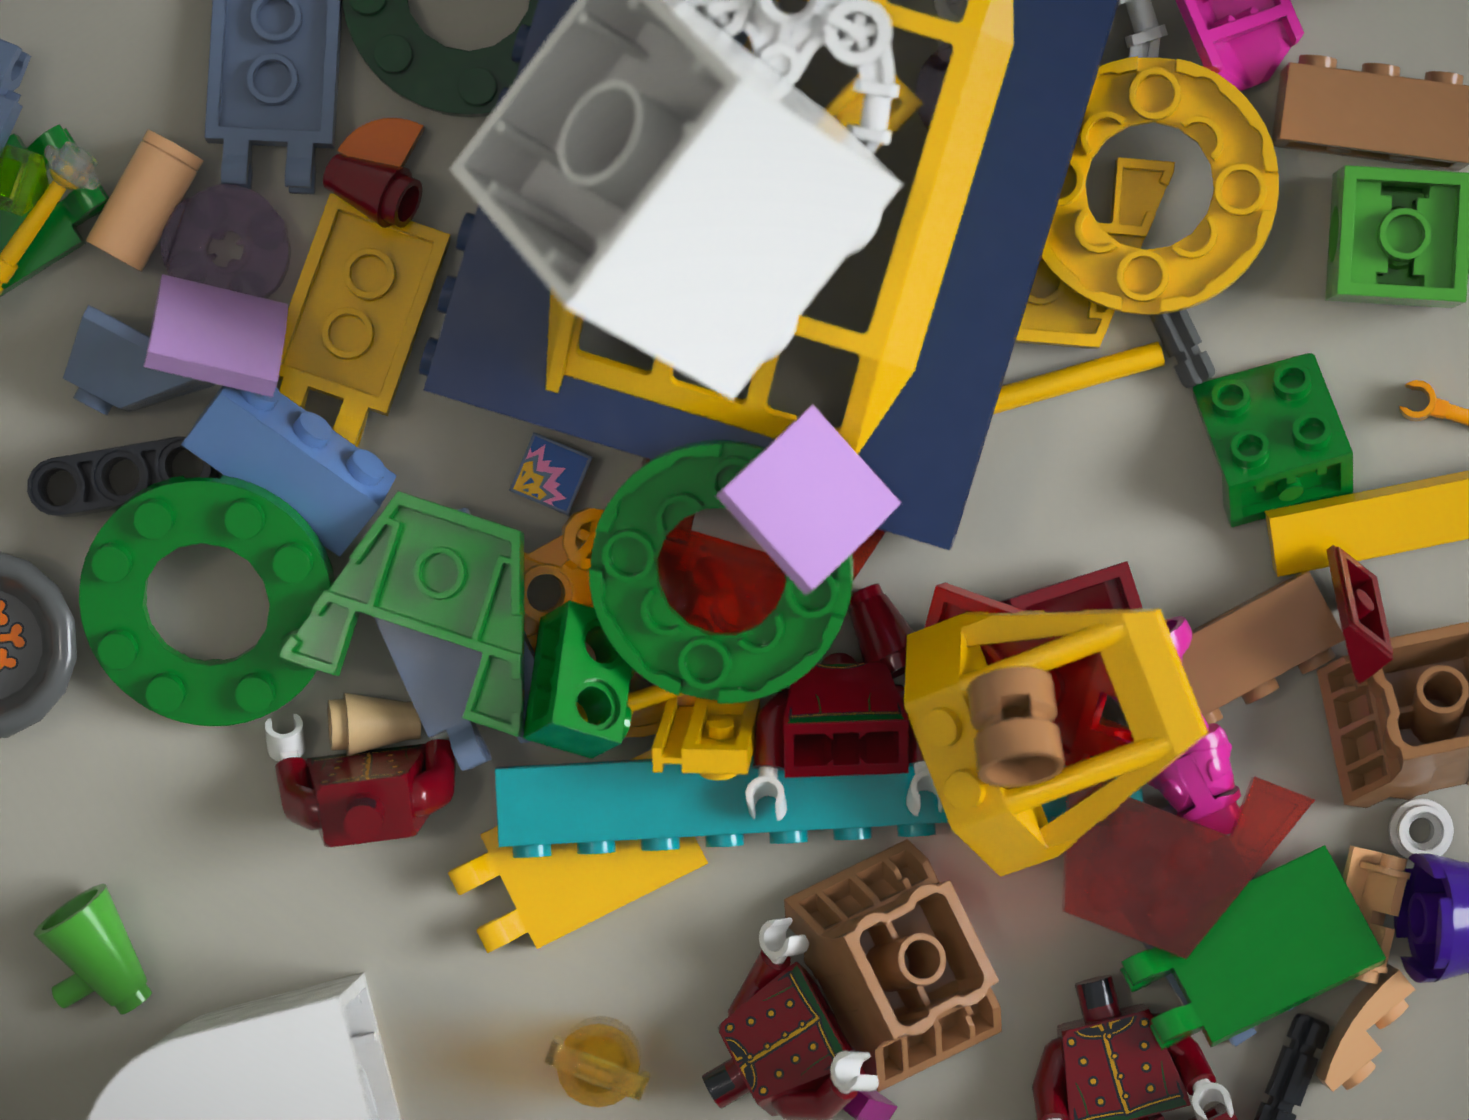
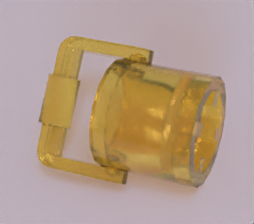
M596 1016L582 1020L570 1029L565 1038L554 1035L544 1060L546 1064L557 1068L559 1082L571 1098L582 1105L597 1108L614 1105L626 1096L641 1100L651 1074L643 1069L639 1074L642 1054L639 1040L630 1027L616 1018Z

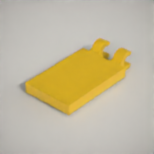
M330 193L288 308L283 353L278 379L283 381L279 392L304 410L310 390L342 400L343 403L332 430L356 447H359L369 411L371 410L385 416L389 415L451 242V235L410 221L402 228L394 225L383 228L337 195Z
M652 749L630 760L652 759ZM497 825L480 834L488 852L451 869L448 875L458 895H462L500 875L516 909L479 926L476 930L487 953L527 932L536 949L708 864L695 836L679 837L680 849L642 851L641 839L615 841L616 852L577 854V843L551 844V856L513 858L512 846L499 847Z

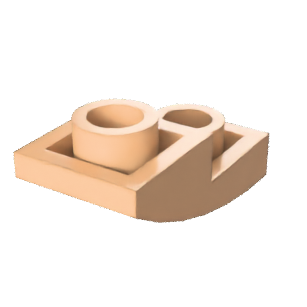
M1389 964L1387 965L1389 967L1387 974L1380 973L1378 984L1368 983L1354 998L1336 1024L1321 1054L1315 1075L1332 1092L1341 1085L1346 1090H1349L1372 1073L1376 1067L1372 1059L1382 1052V1049L1366 1030L1374 1024L1378 1029L1388 1026L1401 1016L1409 1006L1404 999L1415 988L1399 969Z

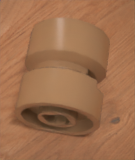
M1007 667L992 670L972 680L967 688L971 723L974 729L980 731L974 739L977 770L980 780L993 786L1022 787L1047 781L1061 773L1065 764L1060 731L1058 726L1052 723L1057 716V707L1051 675L1042 669L1033 667Z

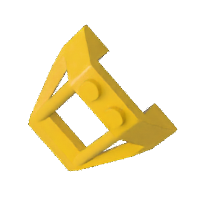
M1161 609L1083 610L1081 612L1020 611L1017 613L965 612L907 635L904 707L908 713L912 729L951 829L1000 877L1063 854L1092 827L1103 821L1138 789L1155 778L1208 734ZM1067 635L991 665H987L980 645ZM1100 651L1134 742L1065 767L1061 773L1052 779L1038 784L1011 788L993 786L981 781L978 775L974 739L980 731L974 729L971 723L967 693L970 682L984 673L1007 667H1033L1047 672ZM1117 777L1048 823L1042 804Z

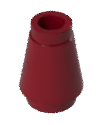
M339 153L331 158L323 175V186L325 189L334 192L339 198L383 228L390 227L391 225L399 228L406 226L415 216L421 202L422 183L412 177V173L408 168L347 157Z
M879 583L867 586L853 593L848 608L863 662H881L887 665L893 679L905 674L907 635L913 633L914 630L889 597L884 594Z

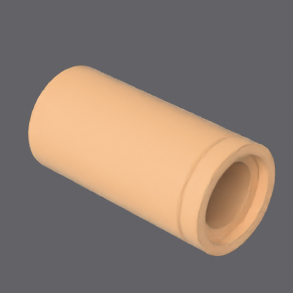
M147 129L85 241L142 272L204 160L165 137Z

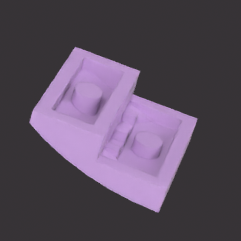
M162 274L150 328L151 334L144 367L273 397L278 382L283 353L288 304Z
M811 405L800 414L764 451L752 459L716 495L804 595L811 592L833 572L901 504L814 405Z

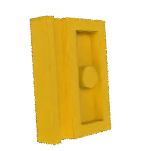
M677 697L667 700L652 746L653 772L662 773L665 764H682V773H699L701 777L709 780H727L735 777L737 774H748L754 751L760 699L738 703H717L718 700L696 698L694 706H678Z

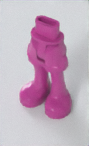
M1176 616L1166 619L1165 622L1183 666V655L1192 641V629L1185 617ZM1110 696L1121 708L1118 698ZM1201 713L1208 734L1155 778L1147 782V784L1161 792L1169 804L1177 811L1179 822H1190L1200 844H1206L1239 830L1247 822L1236 802L1241 797L1239 787L1235 785L1229 759L1232 745L1228 741L1224 729L1216 723L1208 724Z

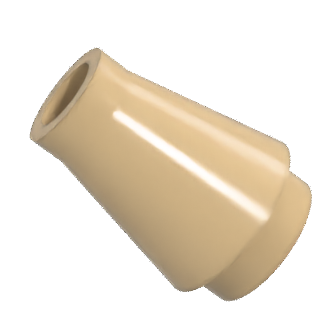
M343 693V699L328 700V734L331 751L346 750L347 756L405 740L421 738V720L412 701L404 702L351 693Z

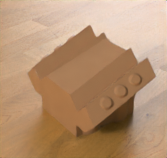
M1469 622L1390 637L1393 660L1361 684L1355 681L1349 655L1342 656L1317 670L1344 805L1369 808L1389 797L1410 800L1418 795L1428 794L1429 791L1463 784L1469 785Z
M908 839L784 899L785 918L791 917L793 920L789 926L790 930L795 935L804 934L809 941L808 950L804 952V963L812 971L815 979H818L848 1042L856 1051L870 1053V1058L866 1059L861 1066L866 1075L877 1076L879 1085L876 1088L877 1092L1002 1032L1001 1007L991 988L992 985L1000 981L951 881L939 882L929 859Z

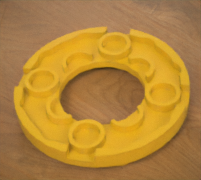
M1136 56L1099 66L1043 249L1042 259L1052 272L1077 294L1095 304L1123 313L1138 315L1174 313L1202 304L1222 293L1235 283L1257 258L1266 243L1277 211L1279 196L1277 157L1272 139L1257 110L1225 78L1206 67L1178 58L1175 60L1159 57L1138 58ZM1155 123L1179 129L1200 146L1211 165L1214 190L1208 212L1192 234L1171 246L1145 250L1121 244L1099 227L1088 207L1086 180L1092 159L1107 139L1128 127Z

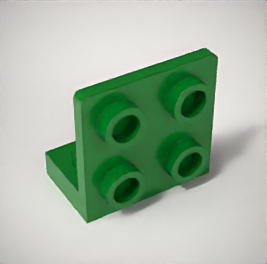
M1306 353L1208 380L1193 387V398L1221 471L1223 507L1231 528L1265 519V511L1353 493V451L1314 354Z

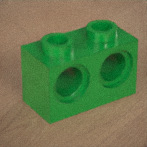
M569 600L540 618L523 739L589 759H593L622 744V740L627 735L632 718L631 708L627 706L630 680L636 672L612 646L597 618L595 608ZM585 642L593 649L596 661L588 654ZM577 703L585 710L588 722L580 716L577 710Z

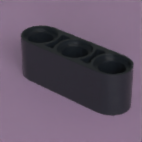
M172 437L55 457L42 461L32 470L28 478L27 492L29 498L39 511L59 517H75L116 510L139 491L174 477L172 463L178 453L186 450L181 445L186 437ZM129 459L138 468L139 482L132 492L119 495L112 489L110 484V472L118 462ZM203 461V470L199 477L218 478L220 472ZM66 470L74 477L76 492L67 504L57 506L49 499L47 484L56 472Z

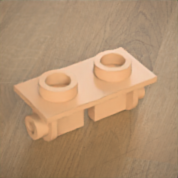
M1350 845L1343 879L1386 957L1383 965L1354 979L1378 984L1380 973L1387 974L1388 972L1387 962L1395 929L1383 926L1386 914L1399 916L1407 879H1410L1411 873L1405 872L1407 859Z

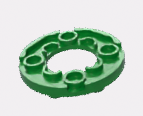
M709 440L686 444L664 452L645 463L622 484L607 504L596 527L591 567L589 568V585L592 602L602 629L615 650L637 673L649 682L679 696L682 693L697 698L718 700L717 703H738L763 698L776 693L799 680L821 660L835 640L848 611L853 586L852 553L807 595H804L785 574L786 585L777 607L761 623L737 633H712L689 624L669 605L659 583L658 559L667 534L683 518L704 509H727L716 495L752 459L766 449L764 447L739 441Z
M183 475L160 481L139 491L126 500L99 530L91 543L81 571L79 585L81 621L88 643L100 666L110 679L134 701L161 716L182 723L199 726H230L246 723L278 710L298 695L313 678L317 670L279 657L283 646L291 636H295L312 613L311 608L325 590H329L335 580V575L328 554L317 534L293 507L277 495L254 483L222 475L220 479L204 477L184 478ZM204 543L228 548L249 561L264 581L270 604L267 627L256 645L235 658L225 660L209 659L205 661L190 658L166 644L151 624L146 605L148 577L158 561L177 548Z

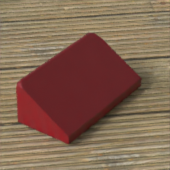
M1332 545L1326 552L1341 628L1355 681L1361 684L1393 660L1391 640L1377 576L1339 546Z

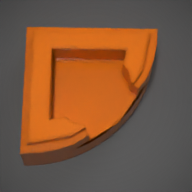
M402 118L374 120L354 130L341 143L337 151L347 157L404 167L425 127L417 122Z

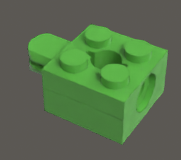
M1344 165L1333 174L1325 301L1454 308L1467 301L1469 274V173Z

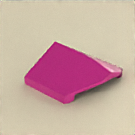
M1175 0L1203 66L1225 78L1240 92L1269 81L1290 48L1296 45L1304 34L1290 0Z

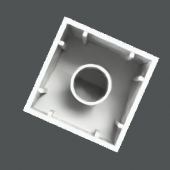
M577 0L449 169L566 308L732 400L763 362L776 357L787 346L795 332L798 316L843 259L856 253L868 243L879 225L883 208L902 186L837 119L684 0Z

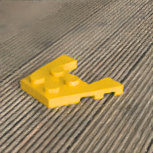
M1118 157L1115 160L1110 224L1098 223L1099 227L1119 243L1141 249L1156 216V211L1164 192L1173 176L1175 162ZM1041 257L1015 343L1098 349L1115 310L1095 304L1077 294L1052 272Z

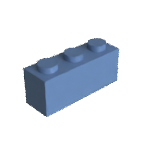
M222 386L201 413L181 444L224 476L254 483L283 499L309 523L323 546L339 557L380 508L397 476L388 470L376 455L353 445L332 430L324 418L316 413L304 410L280 393L277 387L273 397Z

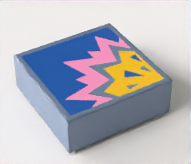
M533 432L509 491L569 516L593 457Z

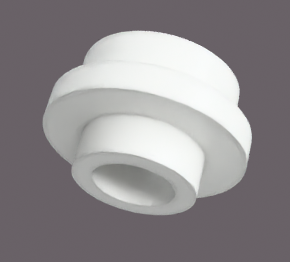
M1416 798L1404 802L1394 811L1389 822L1388 833L1394 849L1406 859L1416 853L1442 856L1451 845L1454 827L1449 813L1443 806L1429 799ZM1418 818L1426 819L1431 829L1428 838L1422 842H1415L1409 834L1411 823Z

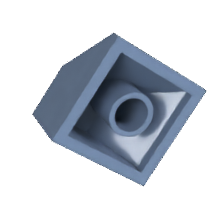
M88 305L82 316L63 379L78 386L73 397L74 399L107 416L113 405L119 409L131 412L210 388L216 384L145 368L144 363L150 337Z

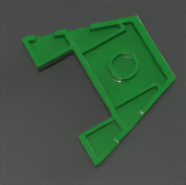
M397 491L350 555V561L329 590H325L311 608L312 613L295 636H291L283 646L279 658L333 676H339L359 615L364 613L481 652L480 665L462 718L517 737H522L524 730V532Z

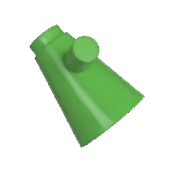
M106 884L96 885L77 895L48 916L34 931L33 935L75 973L52 987L53 997L60 1007L67 1008L89 994L96 992L110 1006H115L120 1015H123L141 1005L152 994V991L146 984L148 981Z

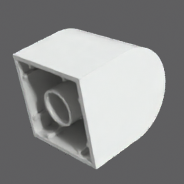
M365 973L216 1010L186 1022L124 1067L106 1086L88 1120H402Z

